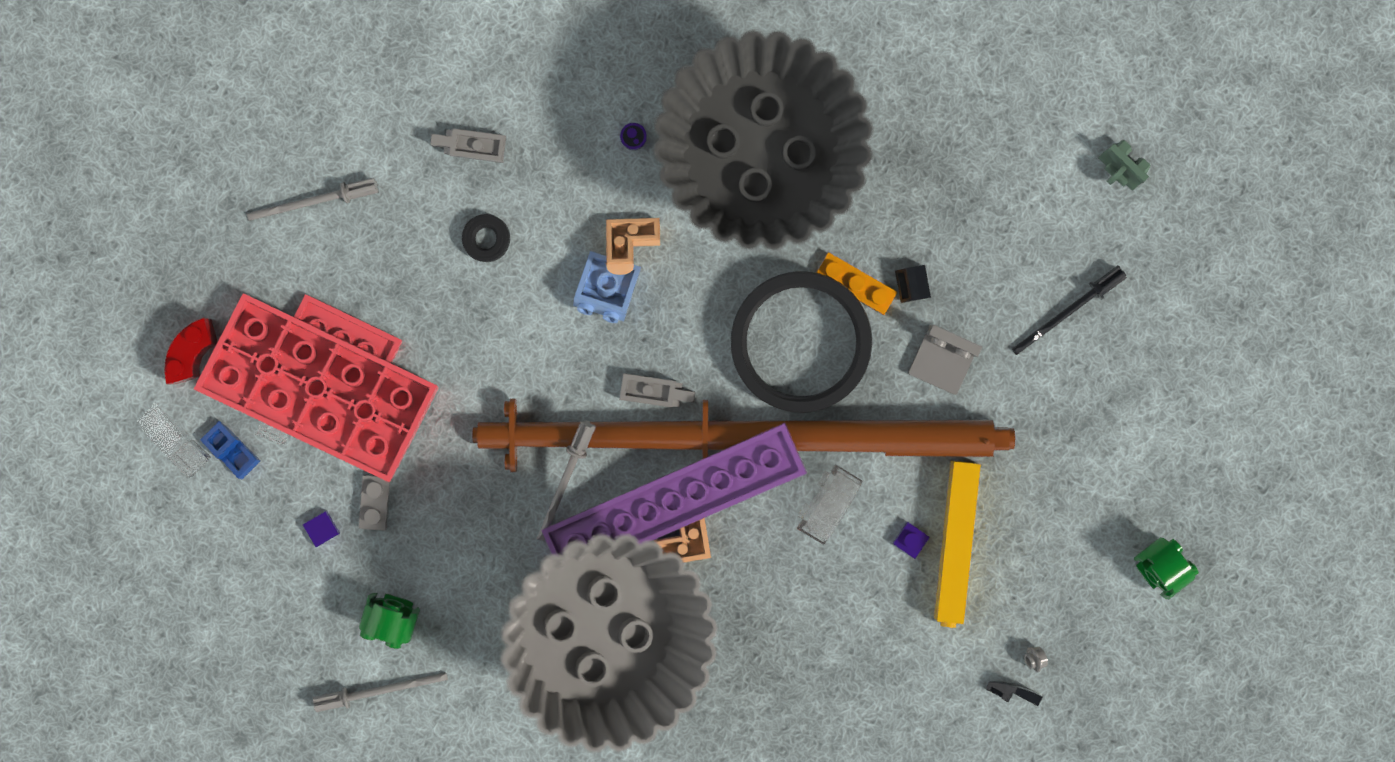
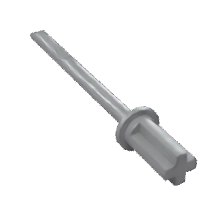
M373 177L349 184L342 182L340 184L341 190L246 213L248 221L339 198H343L346 203H350L351 199L378 193L377 181Z
M589 421L580 422L571 446H567L566 451L571 456L538 534V540H545L541 530L551 526L578 458L584 459L587 456L586 449L596 427L590 424Z
M447 673L348 693L347 688L344 687L339 692L313 697L314 710L321 712L344 706L348 709L350 708V701L446 681L448 680Z

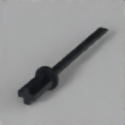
M1117 265L1094 283L1090 282L1089 285L1092 289L1012 348L1015 355H1018L1095 296H1098L1101 300L1104 299L1103 295L1127 278L1125 272Z

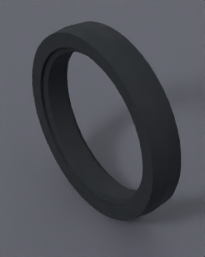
M788 272L761 283L741 304L731 330L732 358L743 383L763 402L789 412L818 411L844 399L855 389L864 376L872 352L871 326L860 301L840 282L815 272ZM812 288L822 291L836 299L845 308L852 320L856 335V348L852 363L845 375L835 385L818 394L794 396L775 390L759 377L749 359L747 333L751 319L757 309L768 298L783 290Z

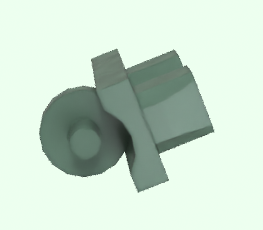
M1125 140L1117 144L1114 143L1098 158L1106 165L1104 169L1111 175L1106 181L1109 185L1117 180L1123 187L1127 185L1133 191L1149 177L1147 172L1151 165L1144 158H1138L1133 162L1127 156L1132 151V148Z

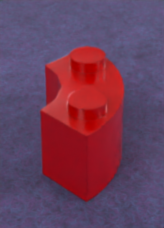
M202 318L189 324L174 338L165 359L164 373L166 385H175L200 377L202 357L209 349L216 346L218 342L211 319Z

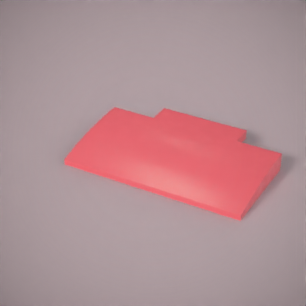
M243 293L194 390L390 483L439 387L392 364L402 343V340L306 294L294 317Z

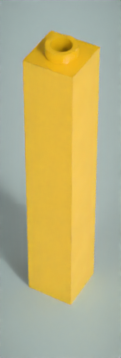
M953 460L950 462L934 619L940 622V626L956 628V624H964L981 464Z

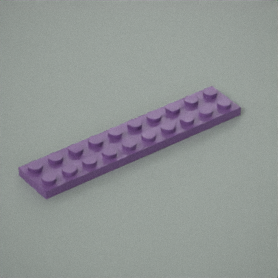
M783 423L557 522L541 531L552 555L558 554L563 556L564 549L570 543L579 541L587 545L597 535H606L614 541L621 535L629 534L634 536L639 544L645 541L657 539L807 474V471L788 428Z

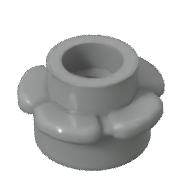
M1040 646L1027 648V654L1024 655L1027 667L1040 672L1042 668L1048 665L1044 650Z

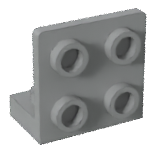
M929 325L908 374L956 395L973 358L979 356L982 346L936 325Z

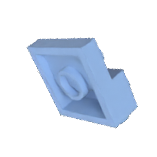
M590 251L574 297L573 306L578 307L577 311L584 315H592L594 312L603 315V319L607 322L618 323V320L624 322L641 267L634 265L633 270L624 275L612 274L607 270L606 256Z

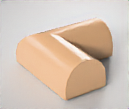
M659 218L606 219V265L610 273L624 275L633 270V247L660 246Z
M705 518L680 528V536L654 540L661 546L663 554L675 553L681 557L683 563L711 558Z

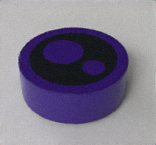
M629 123L622 128L620 139L625 148L638 150L645 145L647 134L642 125Z

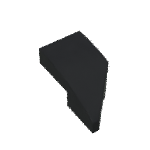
M989 682L985 688L1008 703L1013 693L1036 706H1039L1043 698L1038 692L1013 683Z

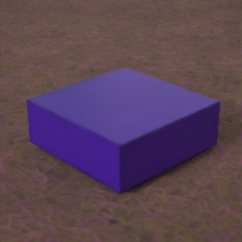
M328 511L303 524L315 547L340 534Z

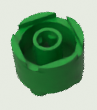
M1160 537L1136 555L1134 560L1139 561L1136 567L1153 589L1159 587L1163 591L1160 596L1169 600L1194 581L1199 571L1191 561H1187L1181 554L1183 549L1176 540L1171 539L1167 541L1165 538Z
M378 593L369 594L359 624L360 636L367 640L377 639L384 641L386 646L394 649H400L402 644L409 643L415 629L420 608L413 609V602L385 593L384 598H376Z

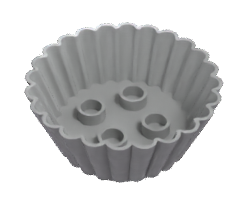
M629 534L621 535L614 541L606 535H597L587 545L579 541L570 543L564 549L563 556L553 554L546 557L541 564V573L529 574L522 585L524 594L518 595L511 601L509 613L512 619L505 624L502 630V638L508 646L502 653L501 662L503 667L511 672L508 677L507 686L513 695L521 697L519 708L522 714L529 718H537V727L542 733L546 735L558 733L561 743L570 747L577 746L582 742L583 746L591 752H599L607 745L615 751H623L628 749L633 741L641 744L651 742L657 735L658 729L666 731L674 728L679 720V713L688 712L694 707L697 698L695 691H699L707 685L709 672L706 667L716 657V648L710 640L714 638L717 632V625L715 620L708 616L712 606L711 599L706 593L699 591L700 579L698 575L693 571L683 570V560L679 555L675 553L663 554L661 546L655 541L649 540L639 544L638 540Z

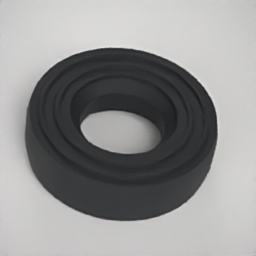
M481 214L470 219L465 225L462 232V244L467 254L473 259L480 262H493L501 258L508 250L510 233L508 227L500 218L490 214ZM490 228L495 232L496 242L491 248L484 249L476 243V234L480 229Z

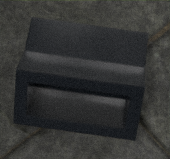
M925 265L895 270L901 303L931 298Z

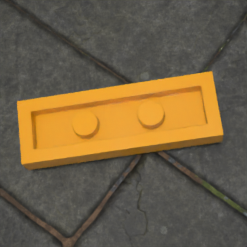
M829 252L816 272L840 282L861 303L882 315H885L897 294V291Z

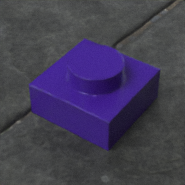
M907 522L892 544L915 559L930 537Z

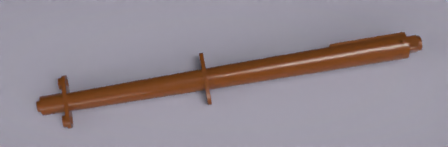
M510 398V401H505L504 416L509 417V422H478V426L473 427L472 440L473 443H477L478 449H509V454H505V470L517 472V446H571L580 422H517L516 398ZM703 400V421L590 422V424L596 427L587 448L702 450V459L708 457V450H724L785 423L797 451L884 452L885 456L994 457V450L1014 449L1015 430L1008 427H994L993 420L708 421V400Z

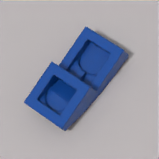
M220 421L200 439L217 459L222 460L238 479L242 480L261 461Z

